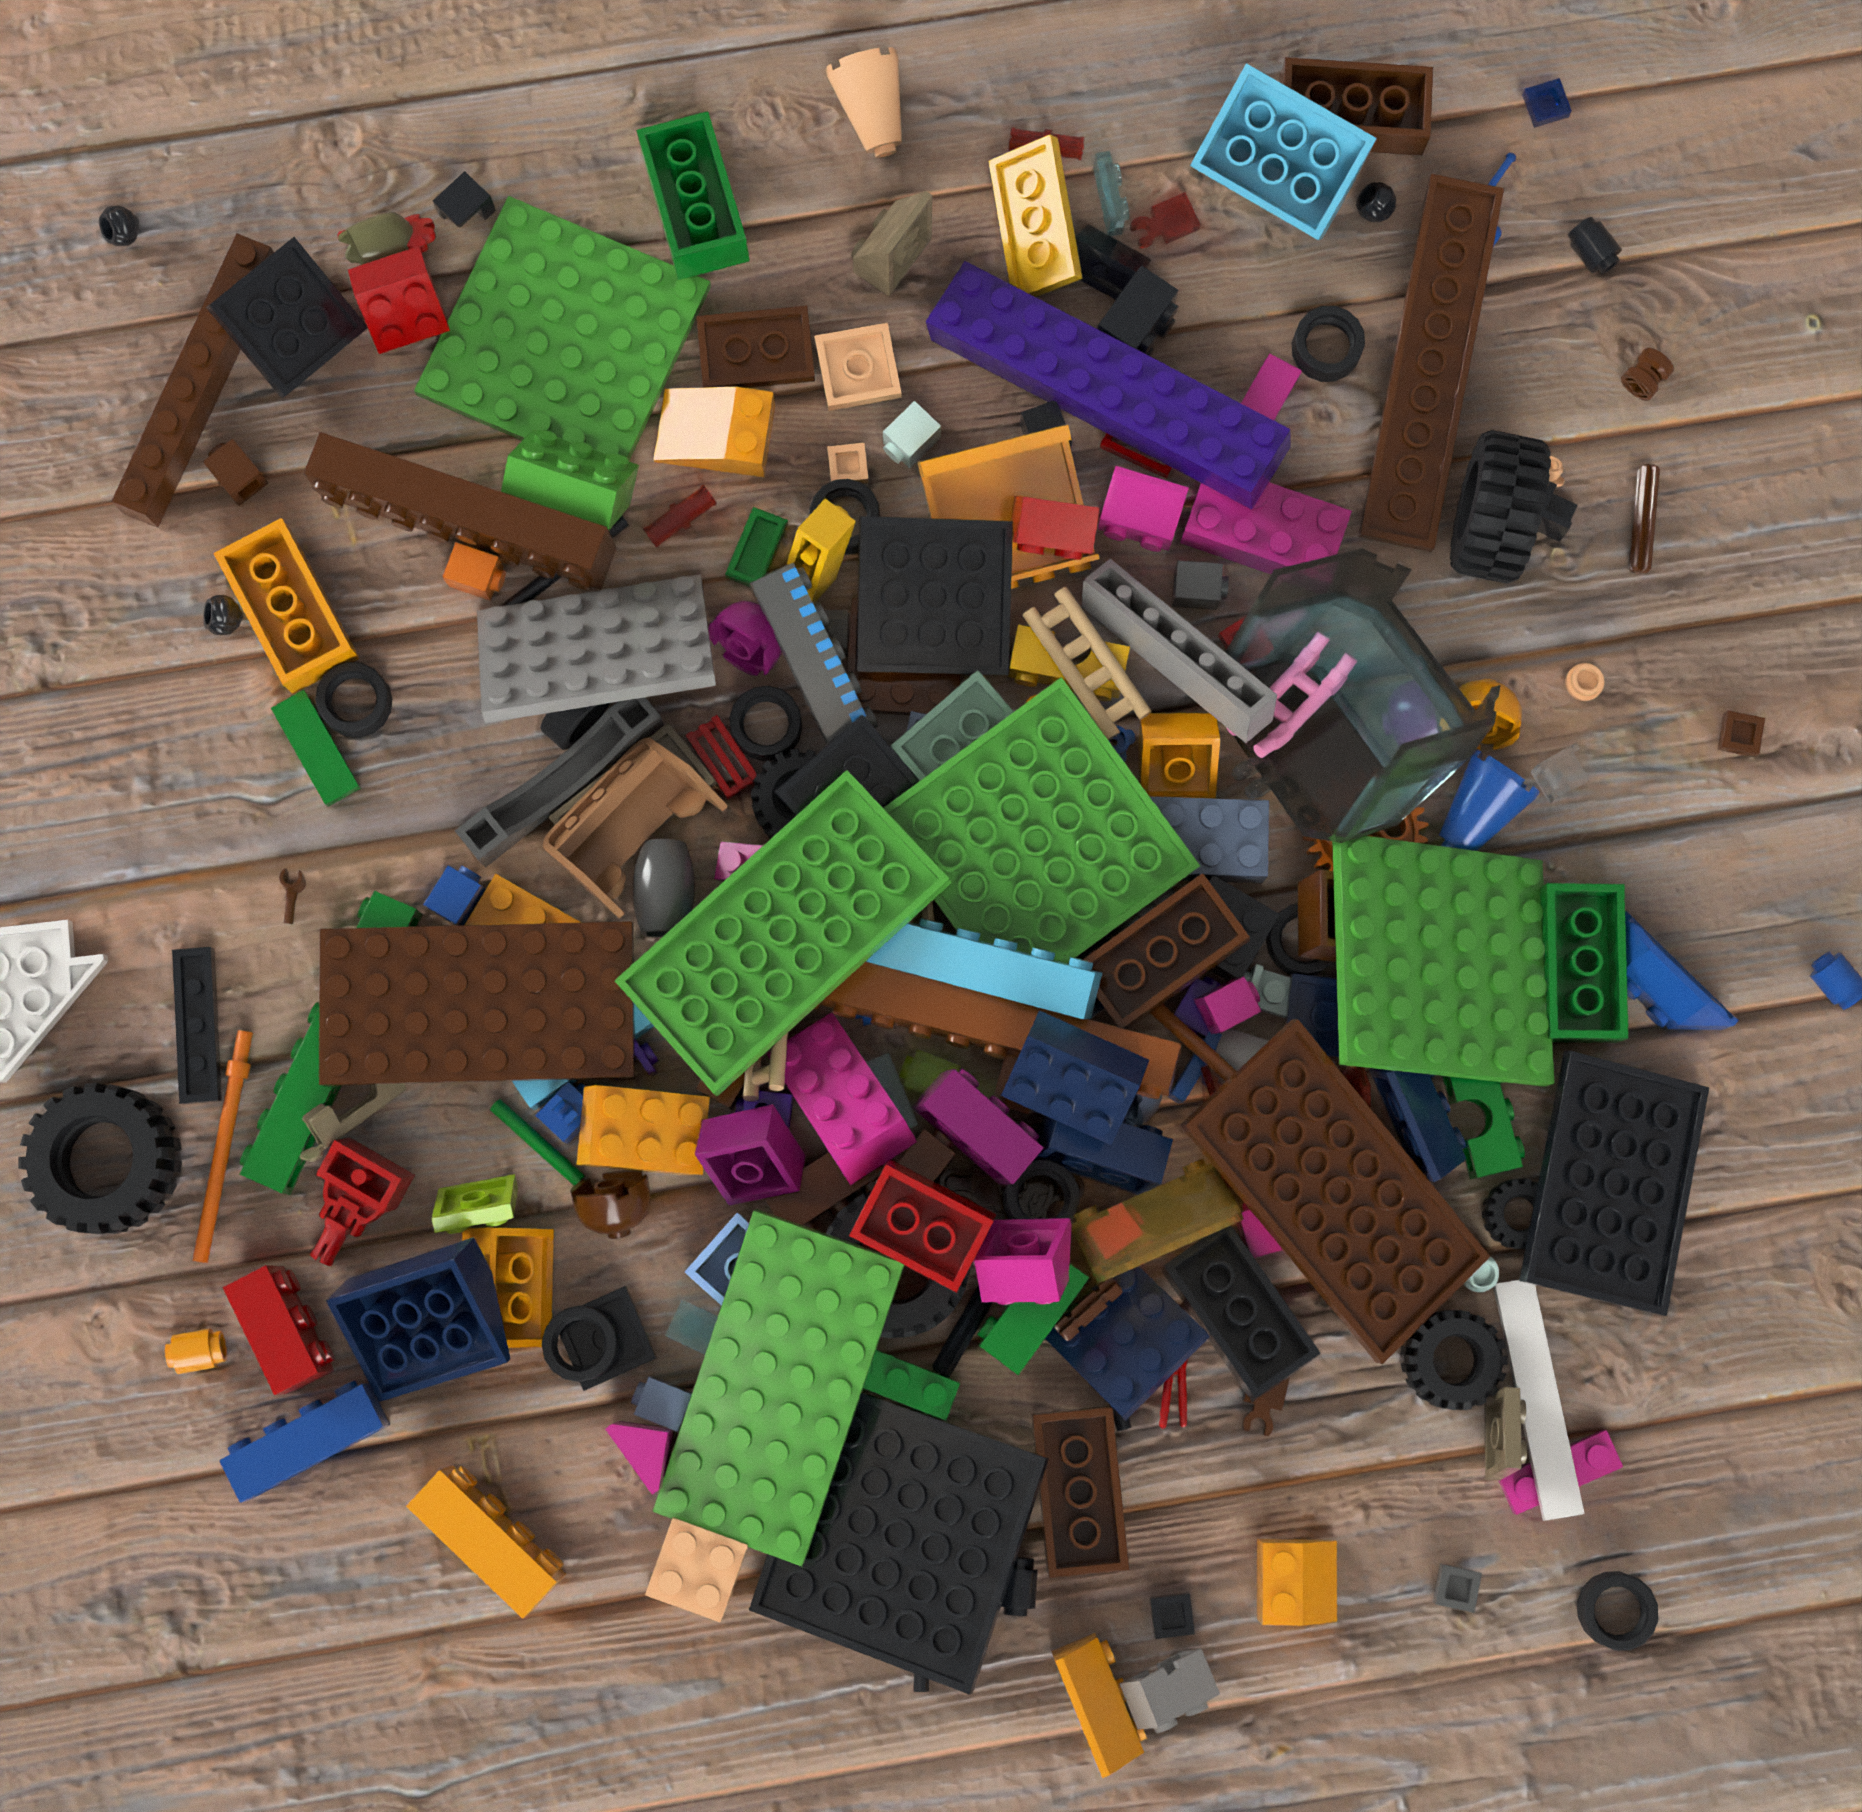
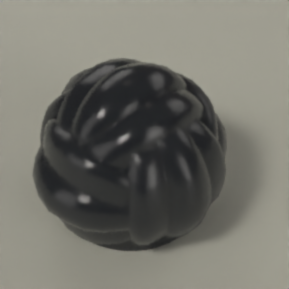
M1372 182L1360 192L1356 206L1362 218L1370 222H1382L1390 218L1395 211L1396 196L1393 189L1385 183Z
M119 205L109 206L104 209L99 217L101 234L108 243L115 246H128L137 239L140 230L139 219L136 215H133L131 210Z
M215 595L207 599L203 613V622L206 629L215 635L221 636L230 635L240 627L243 612L239 604L231 597Z

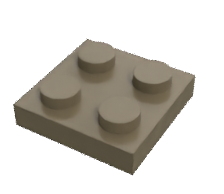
M1503 1387L1497 1391L1495 1396L1487 1398V1402L1484 1403L1485 1479L1502 1480L1522 1469L1521 1464L1526 1462L1527 1444L1525 1440H1521V1424H1524L1526 1419V1402L1520 1399V1388Z

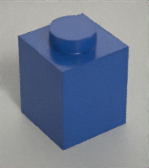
M448 865L423 905L454 925L463 926L486 889L478 883L481 877L462 865L457 871Z

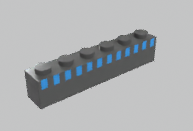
M790 563L750 582L749 584L764 615L774 630V635L826 745L859 715H863L874 728L878 727L870 707L863 708L857 697V694L861 693L862 690L854 673L851 671L846 674L840 660L845 658V654L836 636L830 639L823 626L829 623V620L820 602L813 604L807 592L808 589L812 588V584L804 568L796 569L794 563Z

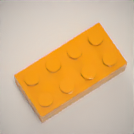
M282 518L213 553L282 685L292 694L321 680L323 675L334 666L346 662H355L360 659L296 537Z
M452 1465L440 1469L406 1507L523 1619L565 1577L566 1573L561 1569L564 1563L550 1549L546 1548L543 1552L532 1541L535 1535L526 1525L520 1521L514 1524L503 1513L507 1508L498 1498L491 1493L485 1496L475 1487L478 1480L465 1467L460 1466L457 1469Z

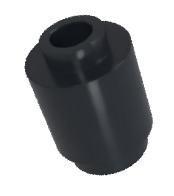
M1588 217L1569 232L1568 237L1572 241L1570 246L1591 273L1600 271L1601 274H1604L1619 263L1618 255L1622 248L1601 221L1596 222L1593 217Z
M1017 1557L1001 1607H1004V1615L1027 1616V1609H1035L1038 1569H1034L1035 1559Z

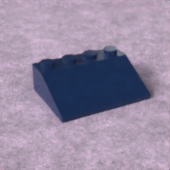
M474 1237L349 1278L326 1300L379 1402L508 1363L511 1359L492 1271Z

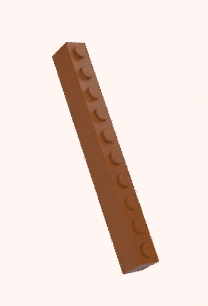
M869 962L863 963L814 1008L817 1010L819 1005L834 1008V1014L848 1019H855L856 1015L871 1018L870 1023L886 1029H893L894 1024L909 1028V1034L924 1039H930L932 1034L945 1037L947 1044L962 1049H968L969 1044L983 1047L985 1054L1000 1059H1006L1007 1054L1019 1056L1040 1010L1149 1059L1137 1094L1152 1099H1159L1160 1094L1170 1095L1181 1054V1043L1089 1019H1079Z

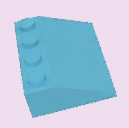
M1246 63L1190 166L1313 238L1320 240L1323 239L1342 206L1377 138Z

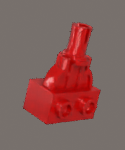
M350 1137L334 1140L316 1173L317 1176L325 1180L323 1187L325 1204L319 1213V1217L322 1219L326 1218V1226L310 1256L315 1260L320 1257V1263L332 1266L347 1235L360 1237L367 1224L376 1221L385 1212L398 1208L415 1174Z

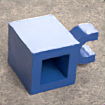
M567 1081L535 1115L566 1144H569L580 1132L584 1087H586L583 1083L575 1087Z

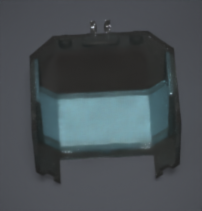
M1363 548L1273 570L1225 652L1268 688L1294 663L1293 660L1305 646L1307 647L1317 631L1327 636L1330 641L1320 653V658L1315 665L1306 673L1316 683L1321 685V681L1332 668H1335L1345 652L1358 660L1348 674V679L1334 695H1331L1293 734V737L1278 750L1272 751L1263 758L1258 757L1254 752V745L1267 737L1268 733L1282 723L1274 716L1273 721L1247 743L1237 735L1233 736L1249 758L1247 761H1241L1232 769L1234 779L1237 781L1249 779L1257 772L1262 776L1260 779L1258 778L1250 782L1245 788L1244 793L1249 799L1259 798L1272 790L1304 837L1344 843L1399 825L1405 817L1471 757L1495 724L1497 712L1494 711V706L1500 692V685L1492 687L1475 711L1392 601L1412 569L1398 563L1394 568L1375 561L1377 554ZM1293 684L1278 701L1294 712L1309 696Z

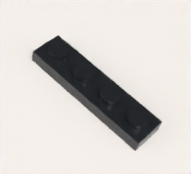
M212 947L172 950L179 1104L221 1102L215 949Z

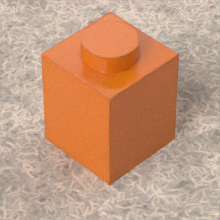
M455 542L442 577L448 587L491 601L494 591L499 592L505 581L506 571L503 570L504 566L498 556Z

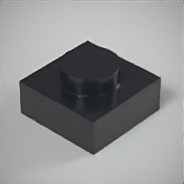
M1189 1592L1149 1597L1155 1639L1195 1635Z

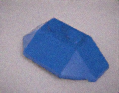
M1625 911L1627 996L1633 1000L1637 998L1647 1008V1016L1660 1027L1666 1026L1668 1029L1724 1030L1734 1026L1739 1020L1657 942L1628 911Z

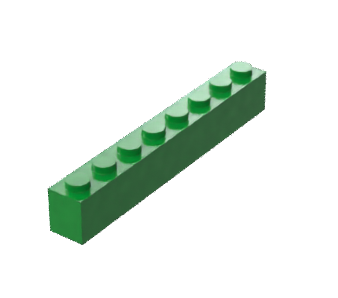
M374 890L371 898L366 897L359 908L357 918L360 921L357 928L417 927L423 914L409 905ZM319 1002L314 1004L309 1013L307 1023L310 1026L305 1037H300L291 1051L290 1058L294 1060L288 1073H282L276 1082L274 1094L277 1096L271 1109L266 1108L258 1120L257 1129L260 1132L254 1144H249L245 1148L240 1159V1165L243 1167L239 1175L287 1195H291L306 1163V1160L301 1159V1153L313 1147L316 1142L309 1128L302 1120L303 1116L319 1104H324L325 1107H332L342 1085H319Z

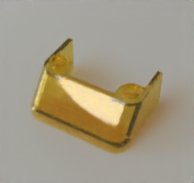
M1203 1158L1182 1167L1185 1175L1101 1212L1097 1211L1096 1206H1092L1074 1214L1076 1223L1071 1224V1239L1091 1284L1106 1281L1244 1220L1235 1198L1213 1164L1206 1165Z

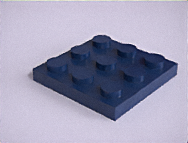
M1127 1254L1105 1275L1111 1276L1123 1290L1122 1294L1113 1302L1110 1300L1105 1304L1108 1307L1085 1327L1081 1325L1078 1328L1080 1332L1071 1340L1063 1339L1054 1327L1045 1338L1125 1421L1210 1337ZM1096 1284L1092 1289L1095 1291L1099 1287Z

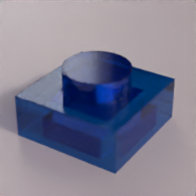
M1560 78L1525 88L1522 94L1534 128L1569 118L1572 112Z

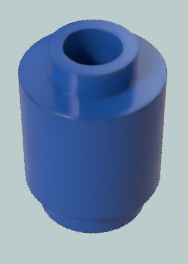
M1829 951L1811 964L1814 969L1810 974L1811 979L1833 1005L1838 1004L1842 1010H1845L1862 999V977L1842 953L1833 956Z

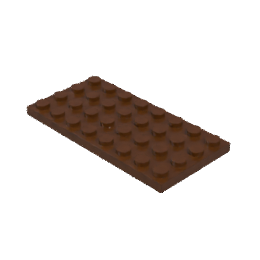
M633 922L320 929L319 1085L635 1078L634 1003L614 981L634 963Z
M1292 1019L1180 1125L1376 1363L1384 1364L1491 1257L1298 1019Z

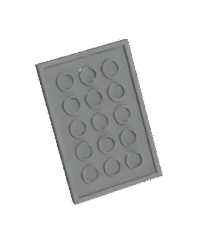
M701 574L477 610L481 713L484 723L716 686Z

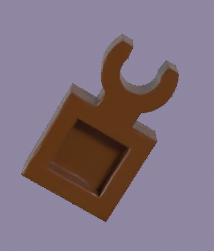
M1290 1377L1253 1403L1244 1392L1242 1401L1252 1403L1253 1407L1243 1418V1430L1249 1431L1251 1421L1255 1418H1261L1265 1425L1263 1435L1270 1436L1273 1430V1421L1269 1415L1270 1410L1282 1411Z

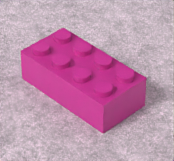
M1270 482L1253 509H1250L1201 483L1180 543L1322 592L1331 574L1352 511Z
M832 1012L787 1040L785 1084L850 1185L917 1143L906 1121ZM771 1051L767 1053L769 1059L771 1056Z

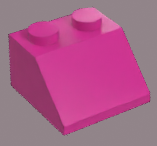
M1115 466L1098 530L1104 531V535L1113 540L1125 541L1128 538L1138 541L1141 547L1150 551L1160 552L1162 549L1169 551L1189 487Z
M1071 1219L994 1220L974 1259L982 1302H997L1001 1305H1008L1014 1302H1035L1042 1305L1060 1302L1069 1281Z

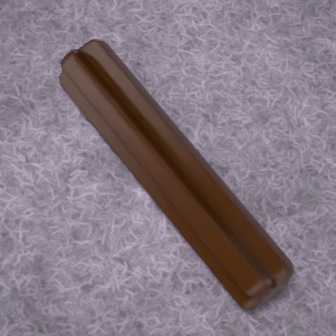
M1643 464L1637 472L1629 561L1630 572L1636 574H1647L1652 567L1660 468L1657 465Z

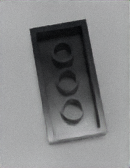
M1229 1221L1163 1265L1162 1273L1195 1321L1209 1334L1208 1340L1252 1403L1317 1359L1321 1354Z

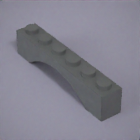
M645 697L616 702L605 711L598 721L577 742L555 761L512 792L485 806L457 828L455 832L486 868L549 818L556 810L610 769L636 742L649 738L664 726L661 716Z

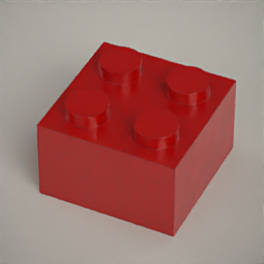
M420 246L347 269L355 299L379 354L450 331L442 302Z
M1015 496L1011 521H1013V542L1017 543L1018 551L1044 555V549L1047 547L1055 549L1054 556L1081 560L1082 553L1093 554L1100 508Z

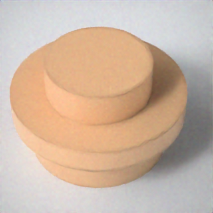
M1580 663L1568 672L1565 680L1566 688L1575 699L1590 701L1602 692L1604 676L1595 665Z

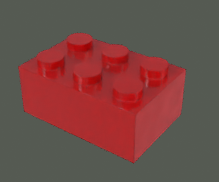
M890 1159L882 1170L849 1236L957 1293L997 1214Z
M265 1265L222 1287L274 1396L293 1393L334 1372L331 1362L335 1361L334 1354L326 1340H319L314 1329L318 1325L317 1319L309 1305H302L297 1294L301 1290L300 1284L291 1269L286 1271L284 1266Z

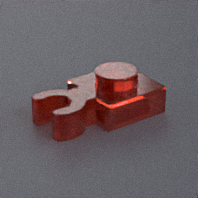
M1185 192L1151 206L1150 213L1152 218L1140 216L1135 218L1130 224L1131 232L1141 228L1148 232L1147 236L1140 238L1138 241L1140 249L1151 246L1155 238L1162 235L1165 244H1168L1198 231L1201 225Z

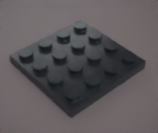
M860 516L855 671L974 674L978 670L981 674L1009 675L1013 521Z

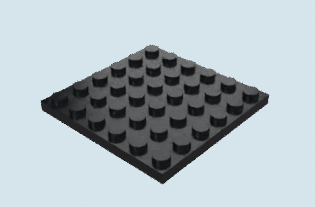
M861 1393L803 1566L801 1567L767 1554L749 1611L966 1694H973L1049 1458Z

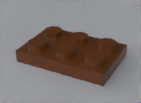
M808 305L696 316L703 388H753L815 382Z

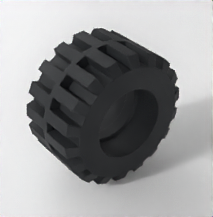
M1444 1310L1435 1312L1408 1339L1406 1346L1401 1348L1400 1355H1404V1363H1401L1402 1372H1406L1408 1376L1406 1382L1409 1387L1416 1390V1395L1420 1399L1426 1400L1429 1404L1440 1408L1469 1410L1472 1409V1406H1481L1486 1403V1398L1489 1395L1495 1396L1497 1391H1499L1496 1386L1499 1381L1504 1382L1506 1373L1502 1372L1503 1365H1508V1356H1503L1502 1349L1506 1348L1503 1339H1498L1495 1335L1498 1332L1495 1327L1486 1324V1319L1470 1314L1468 1311ZM1449 1336L1463 1338L1473 1352L1474 1362L1472 1370L1467 1378L1460 1383L1452 1384L1443 1381L1438 1376L1433 1364V1356L1437 1345Z

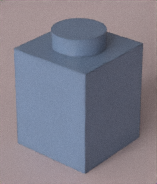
M650 1376L646 1383L640 1381L631 1401V1404L637 1406L634 1415L679 1432L692 1392Z

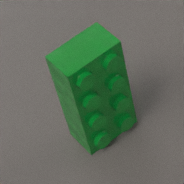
M709 112L637 129L641 155L677 279L681 280L749 262L745 232Z
M1545 884L1540 888V905L1543 909L1541 923L1542 941L1545 946L1543 958L1544 976L1547 983L1545 994L1547 1018L1549 1021L1548 1039H1552V1042L1618 1043L1628 1039L1625 884Z

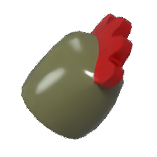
M388 212L360 221L346 230L340 231L337 237L340 242L350 244L345 253L346 259L351 263L363 265L420 246L422 252H425L429 249L427 244L435 240L436 233L434 231L435 224L431 218H421L420 214H413L403 218L395 212Z

